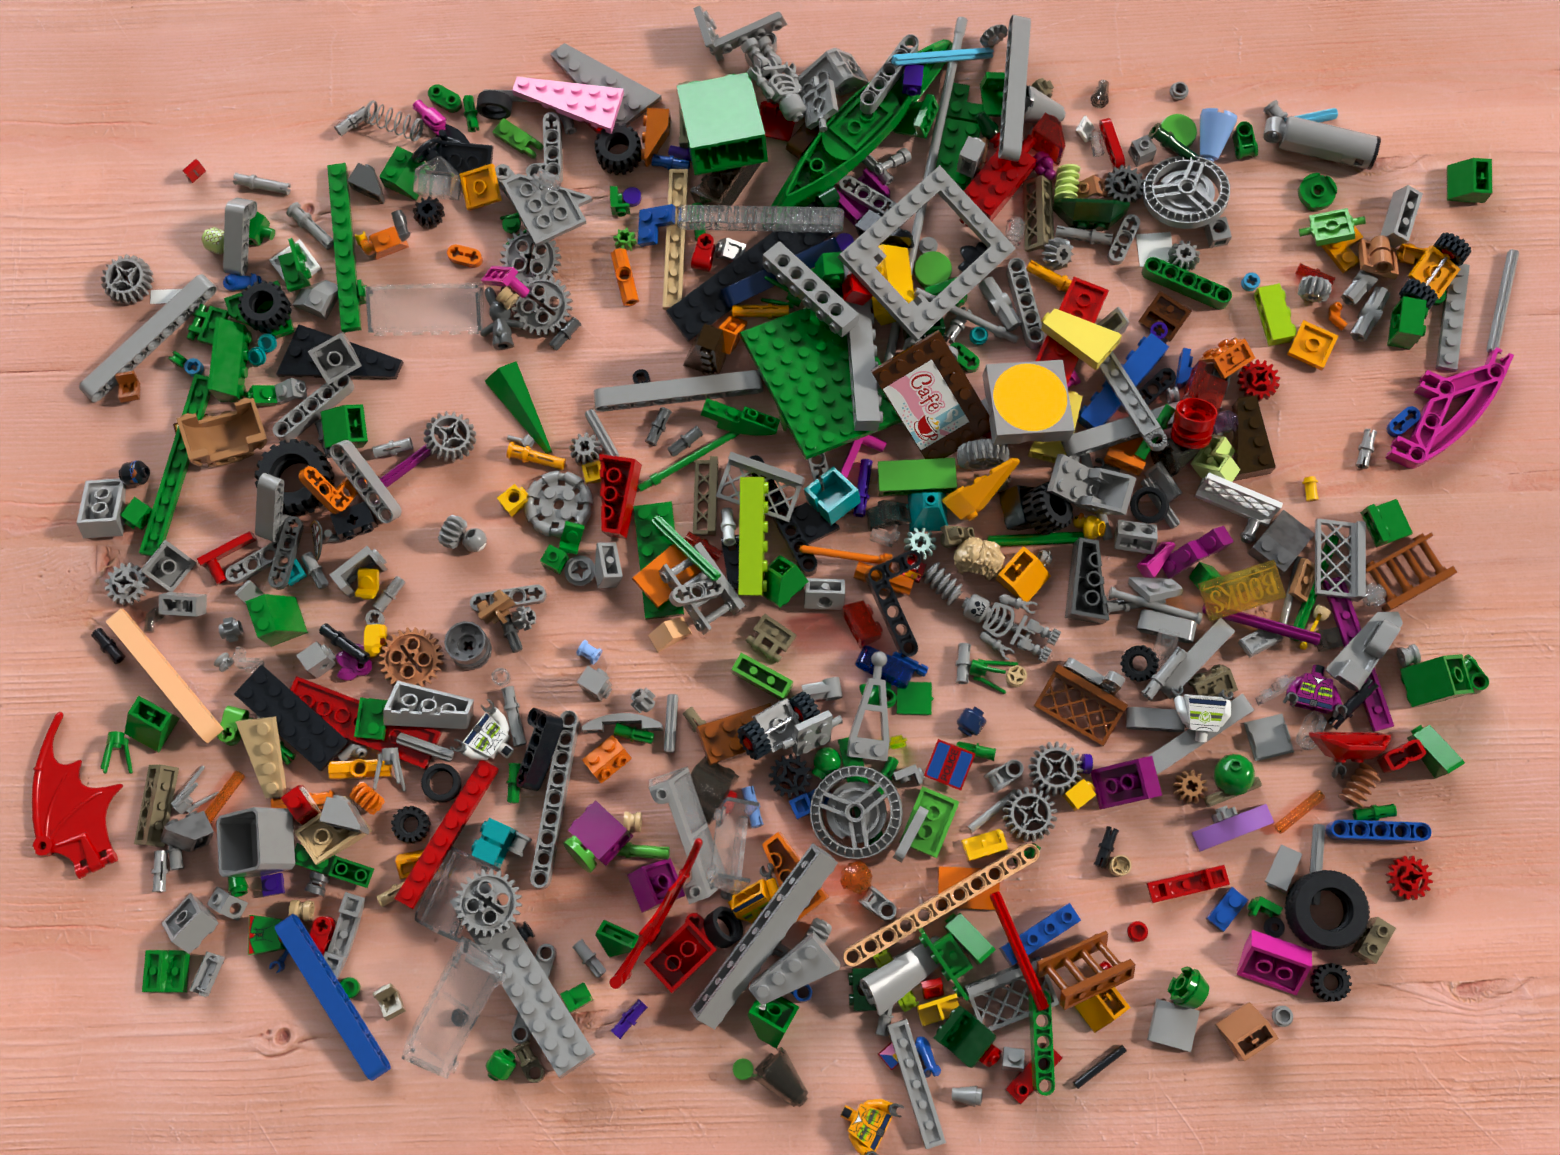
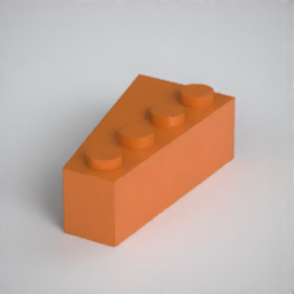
M777 832L765 841L762 846L769 863H772L774 866V874L780 887L798 864L800 857L783 834ZM822 887L810 900L809 905L801 912L796 922L829 898Z

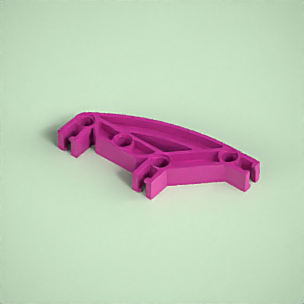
M1496 347L1489 353L1484 366L1448 378L1427 370L1420 377V384L1416 387L1414 393L1429 399V401L1424 405L1420 419L1417 421L1410 439L1407 440L1398 436L1392 441L1390 446L1392 449L1385 458L1406 468L1415 469L1446 450L1487 409L1499 390L1514 355L1508 353L1504 358L1501 357L1500 362L1502 365L1498 364L1495 360L1497 354L1502 353V349ZM1490 372H1493L1496 377H1493ZM1425 382L1432 385L1433 387L1425 385ZM1440 388L1445 390L1446 394H1443ZM1468 395V398L1455 415L1445 425L1441 426L1451 401ZM1426 421L1430 422L1432 427L1428 426ZM1399 448L1405 451V454L1396 451V449ZM1411 454L1416 455L1418 460L1413 459Z

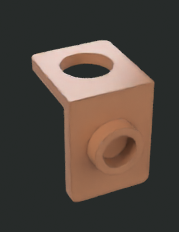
M1094 175L1080 181L1077 186L1079 188L1078 192H1076L1077 198L1086 199L1095 194L1104 198L1107 197V191H1104V180Z

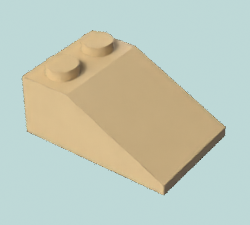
M322 812L294 831L315 865L320 864L368 835L329 826L320 821ZM364 820V822L366 823V825H367V827H368V829H369V833L372 832L371 828L369 827V825L367 824V822Z

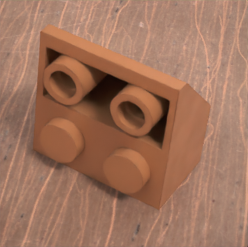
M1250 1002L1215 1024L1238 1061H1246L1279 1039L1268 1021Z

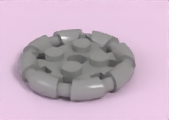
M552 471L541 475V479L537 482L534 481L527 490L528 501L524 503V512L528 522H531L533 528L540 534L547 537L557 536V538H561L565 521L573 517L576 520L574 523L585 526L592 514L591 505H593L592 493L590 488L584 485V480L570 472L560 473V471ZM559 480L565 481V486L559 485ZM547 484L549 487L543 491L541 487ZM576 488L580 491L577 495L574 493ZM534 500H540L539 505H534ZM558 500L564 502V506L561 509L554 508V503ZM578 504L583 505V509L578 510ZM540 515H543L545 519L539 521L538 517ZM553 524H559L558 529L552 528Z

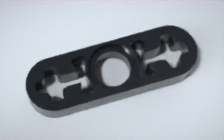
M1170 368L1162 369L1138 391L1142 397L1146 396L1144 401L1147 406L1173 384L1176 379L1175 372ZM1169 375V380L1166 379L1161 385L1160 381L1162 378ZM1151 385L1156 386L1158 393H1149L1148 387Z

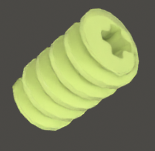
M1064 164L1057 168L1053 200L1078 197L1076 192L1079 189L1077 187L1079 185L1077 179L1080 178L1078 173L1081 170L1080 166Z

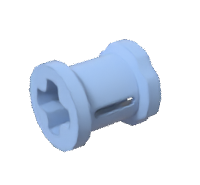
M584 640L576 654L590 660V663L594 665L600 658L602 649H596L588 644L587 640Z

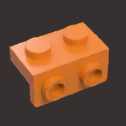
M612 734L584 757L582 761L598 781L603 783L629 762L632 757Z

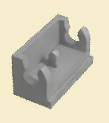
M1281 845L1265 880L1266 885L1286 894L1302 853Z

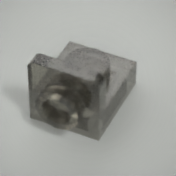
M1338 627L1316 631V633L1321 634L1319 644H1314L1318 652L1344 646Z

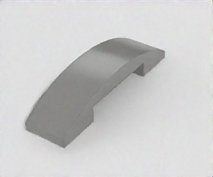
M632 713L605 715L593 719L582 726L584 733H604V725L617 723L642 724V730L663 731V725L650 717Z
M348 892L344 894L339 909L340 915L328 951L323 956L337 978L341 974L352 948L365 903L364 897Z

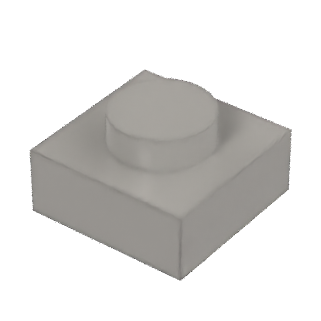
M1004 1047L1002 1070L1023 1072L1025 1050Z

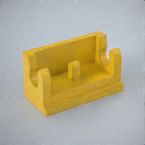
M1000 829L961 840L968 862L1008 850L1003 831Z

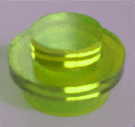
M902 734L890 737L889 745L891 750L907 746V737H903Z

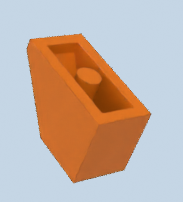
M732 315L718 327V329L723 330L725 352L729 355L736 348L741 338L740 332L745 330L748 323L738 317H732Z

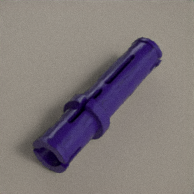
M861 459L857 489L861 503L854 507L853 515L856 517H865L866 504L869 501L868 489L873 461L870 459Z

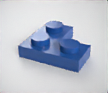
M673 204L639 210V246L644 247L658 244V227L675 224L676 207Z

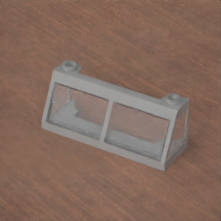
M687 766L650 779L649 790L656 803H669L687 858L694 841L697 838H701L703 841L691 869L692 879L689 883L685 884V894L688 903L691 904L709 898L727 882Z

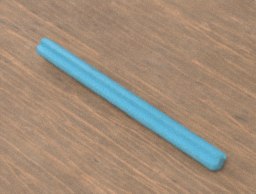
M986 47L895 54L892 56L891 63L895 66L989 59L993 57L994 50Z

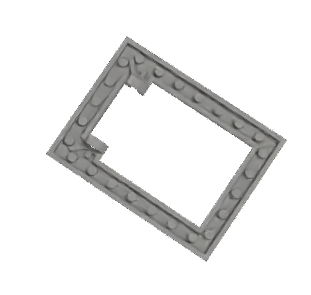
M938 166L841 252L838 258L916 342L1016 248L941 166ZM938 193L988 249L931 302L920 293L908 304L875 268L886 258V255L878 246Z

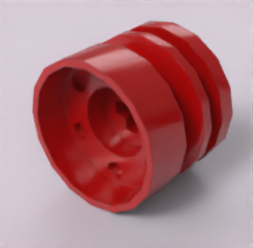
M1187 398L1179 401L1175 409L1174 421L1170 431L1172 440L1178 445L1190 449L1204 448L1209 445L1218 414L1215 406L1199 398Z

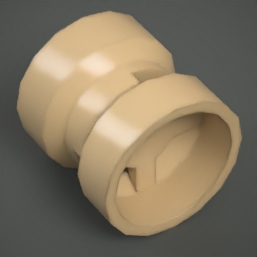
M1124 855L1115 856L1108 863L1109 872L1116 877L1129 873L1132 866L1129 858Z
M291 900L289 916L295 914L304 921H312L315 910L314 901L306 900L301 903L300 900Z

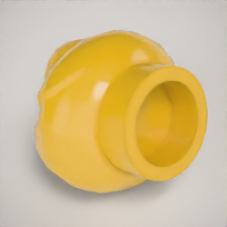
M1080 513L1074 517V526L1083 528L1085 538L1094 540L1098 536L1102 537L1106 530L1105 522L1099 521L1096 516L1090 515L1085 518L1084 514Z

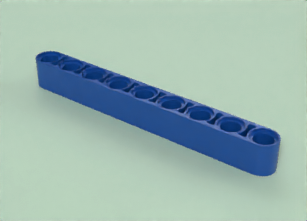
M291 914L276 924V933L366 1077L370 1081H374L389 1071L391 1065L299 917Z

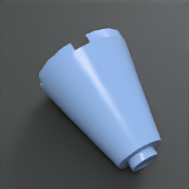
M1217 108L1202 109L1200 114V157L1212 162L1219 159L1237 122V115L1227 110H1224V113L1218 112Z

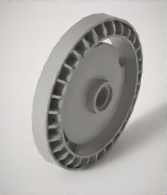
M1174 156L1159 162L1149 171L1145 178L1143 200L1147 210L1158 221L1175 228L1193 229L1212 223L1224 213L1230 197L1229 180L1219 166L1212 161L1198 156H1194L1196 160H1193L1192 157H1190V160H1187L1181 156ZM1162 177H1164V178L1162 179V181L1160 182L1161 185H1156V183H1157ZM1213 183L1217 187L1219 193V197L1216 202L1213 201L1215 196V189Z
M848 766L835 770L820 782L811 800L810 820L817 838L828 850L845 858H868L882 852L893 842L902 823V802L896 787L886 776L872 768ZM849 777H864L876 783V785L871 786L864 782H849L837 788L833 794L828 793L835 784ZM881 787L885 793L881 795L877 790ZM829 797L828 804H823L825 798ZM888 798L891 812L890 822L880 839L870 845L869 840L874 838L885 824L887 808L884 799ZM856 806L861 810L858 818L852 816V809ZM823 809H826L830 828L838 837L844 839L846 836H851L852 848L837 842L829 834L823 820ZM864 842L865 847L858 848L857 843Z

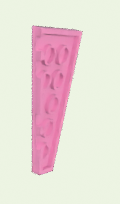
M517 77L512 89L514 96L529 102L536 101L541 103L544 108L548 109L551 107L556 109L557 113L580 122L586 121L595 128H604L610 134H612L624 96V91L621 88Z

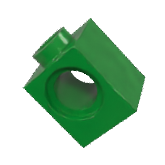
M134 497L120 516L126 519L124 523L132 529L138 527L143 530L149 522L152 508Z
M549 544L540 562L543 567L560 575L569 557L564 551Z

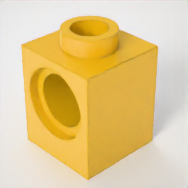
M513 484L498 496L497 500L507 513L513 517L524 508V503L528 501V493L522 486L518 488L516 484ZM513 496H519L517 502H510Z
M1083 779L1062 796L1072 809L1076 811L1097 794L1094 792L1096 789L1093 784Z

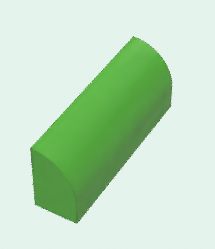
M955 458L878 461L879 497L901 496L913 493L954 492L957 490Z

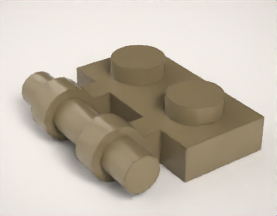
M764 613L753 629L759 635L756 639L749 635L746 642L752 645L751 648L754 650L758 649L764 653L769 660L779 663L782 656L776 652L779 648L786 652L797 635ZM764 639L773 643L771 649L762 643Z

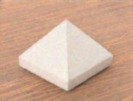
M1084 116L1076 131L1084 142H1088L1095 127L1088 117Z

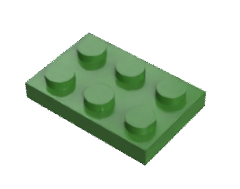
M922 786L899 843H901L918 808L921 806L929 810L910 848L937 859L959 801Z

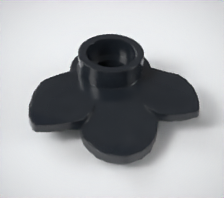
M979 242L976 247L970 245L961 247L960 252L964 261L958 266V269L962 272L966 270L988 247L982 242Z

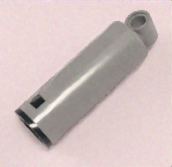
M1276 116L1268 118L1263 136L1264 140L1269 143L1279 142V148L1282 150L1367 170L1372 169L1381 143V137L1294 116L1287 117L1286 121Z

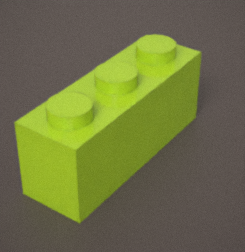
M1280 283L1257 288L1254 293V299L1268 347L1290 343L1296 335V327L1290 319L1291 310L1286 305L1284 289L1281 288Z

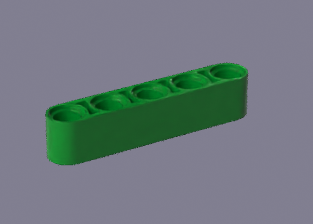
M1148 258L1142 268V275L1145 279L1212 308L1222 310L1226 308L1232 298V292L1227 287L1159 258ZM1148 267H1154L1155 271L1150 270ZM1165 274H1170L1173 278H1168ZM1183 281L1189 282L1190 286L1185 285ZM1200 289H1205L1208 293H1203ZM1218 296L1224 297L1225 301L1220 300Z
M1043 990L1049 1007L1045 1010L1039 1011L1032 995H1029L1032 1085L1036 1093L1048 1096L1055 1090L1051 997L1047 991ZM1039 1015L1045 1018V1024L1042 1027L1036 1023V1018ZM1041 1036L1046 1039L1044 1048H1040L1037 1044V1040ZM1041 1058H1045L1047 1061V1067L1044 1070H1041L1038 1066ZM1045 1079L1048 1082V1089L1042 1092L1039 1088V1083Z

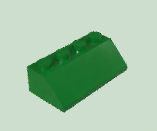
M216 317L208 390L219 402L236 403L246 395L244 383L245 378L248 377L246 365L247 361H249L248 346L252 341V334L243 324Z

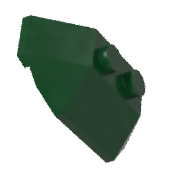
M1082 198L1055 199L1053 211L1071 228L1104 231L1108 230L1127 214L1130 202Z

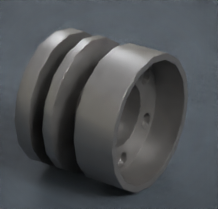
M463 621L456 623L445 635L444 645L447 653L459 667L465 670L481 668L491 657L492 646L490 640L481 627L473 622Z

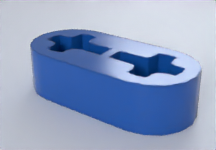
M1413 406L1404 409L1388 423L1386 428L1388 434L1392 437L1401 436L1420 419V411ZM1412 413L1414 416L1406 421L1405 418L1408 414ZM1401 423L1402 426L1395 431L1393 427Z

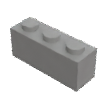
M1409 185L1393 192L1381 235L1389 238L1390 247L1392 248L1409 242L1423 193Z

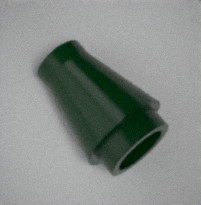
M985 111L975 116L983 137L990 140L1000 132L999 126Z

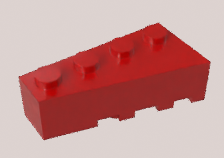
M599 454L601 464L602 532L609 537L627 539L642 465L633 458Z

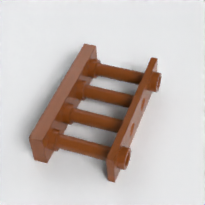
M1432 532L1426 536L1423 533L1413 538V543L1377 563L1373 560L1366 564V574H1371L1386 598V604L1381 606L1384 612L1393 610L1457 573L1454 566L1448 569L1445 566L1443 567L1426 541L1434 536ZM1418 545L1435 569L1434 573L1436 576L1430 578L1425 575L1410 552L1411 549ZM1403 554L1419 579L1418 586L1413 587L1409 585L1393 559ZM1387 564L1403 589L1401 590L1402 595L1398 597L1396 594L1393 595L1377 568Z
M1107 931L1094 934L1082 942L1037 961L1036 976L1040 978L1048 974L1061 990L1060 1006L1064 1010L1134 978L1136 964L1131 959L1120 962L1107 947ZM1100 951L1113 967L1103 970L1090 954ZM1082 958L1096 975L1085 978L1073 962ZM1065 966L1079 983L1068 986L1056 970Z

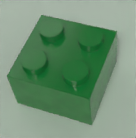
M1403 296L1391 311L1387 346L1410 350L1418 343L1421 337H1424L1426 332L1424 319L1428 315V308H1426L1427 300Z

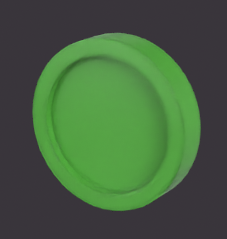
M742 1058L734 1063L733 1073L735 1077L740 1080H746L751 1077L753 1065L748 1059Z

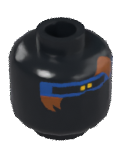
M139 460L126 462L119 470L120 480L125 485L131 487L144 485L150 476L149 467Z

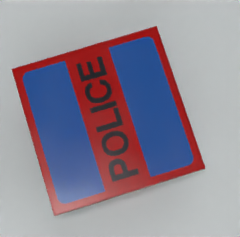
M938 739L924 776L962 790L976 753Z

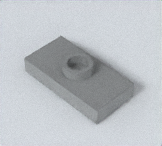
M1161 461L1144 473L1146 477L1151 478L1158 489L1166 494L1169 503L1182 494Z
M1258 629L1239 639L1238 643L1249 658L1281 642L1283 637L1279 634Z

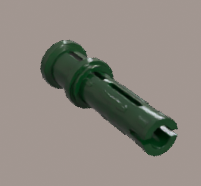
M1160 123L1155 124L1151 128L1148 136L1160 142L1162 147L1170 148L1187 160H1190V157L1196 160L1194 156L1200 157V155L1174 138L1175 136L1172 132L1162 128Z

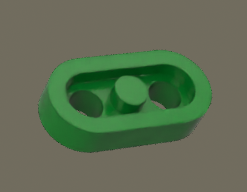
M439 84L429 88V99L435 105L450 113L458 112L462 108V101L458 94Z

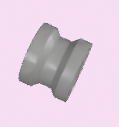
M1415 644L1409 645L1408 648L1401 647L1397 649V658L1402 667L1409 666L1410 663H1420L1421 655Z

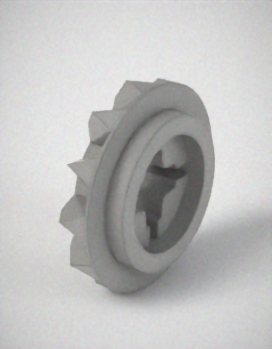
M1001 24L988 28L980 38L981 44L984 47H993L995 44L1003 41L1004 37L1008 35L1007 27Z
M578 555L572 557L565 565V576L575 586H585L595 576V565L586 556ZM578 564H580L582 569H586L583 572V578L578 573H575V571H578Z

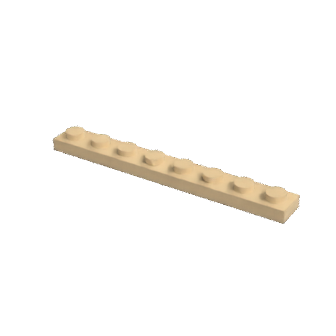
M669 169L668 205L673 204L676 210L675 224L668 225L666 228L663 310L669 309L680 301L683 296L688 169Z

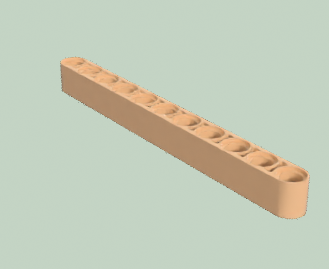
M1027 843L852 944L843 953L845 963L853 967L861 964L1035 862L1039 857V849L1035 845ZM1028 847L1034 850V855L1030 859L1024 856V851ZM1011 857L1015 858L1017 862L1016 867L1013 869H1009L1006 865L1007 860ZM992 868H997L999 871V876L996 879L989 877V871ZM975 878H979L982 882L981 887L977 890L971 887V882ZM958 888L964 891V896L960 900H956L953 896L954 891ZM939 899L946 901V907L943 910H938L935 906L936 901ZM922 909H926L929 912V917L926 920L918 918V912ZM903 920L911 922V928L907 931H903L900 928V923ZM886 930H891L894 934L893 939L890 941H885L882 938V934ZM869 940L876 943V948L873 951H867L864 948L865 943ZM850 951L858 953V959L854 962L847 959V954Z

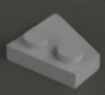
M1129 577L1128 585L1149 603L1180 596L1183 593V588L1173 579Z

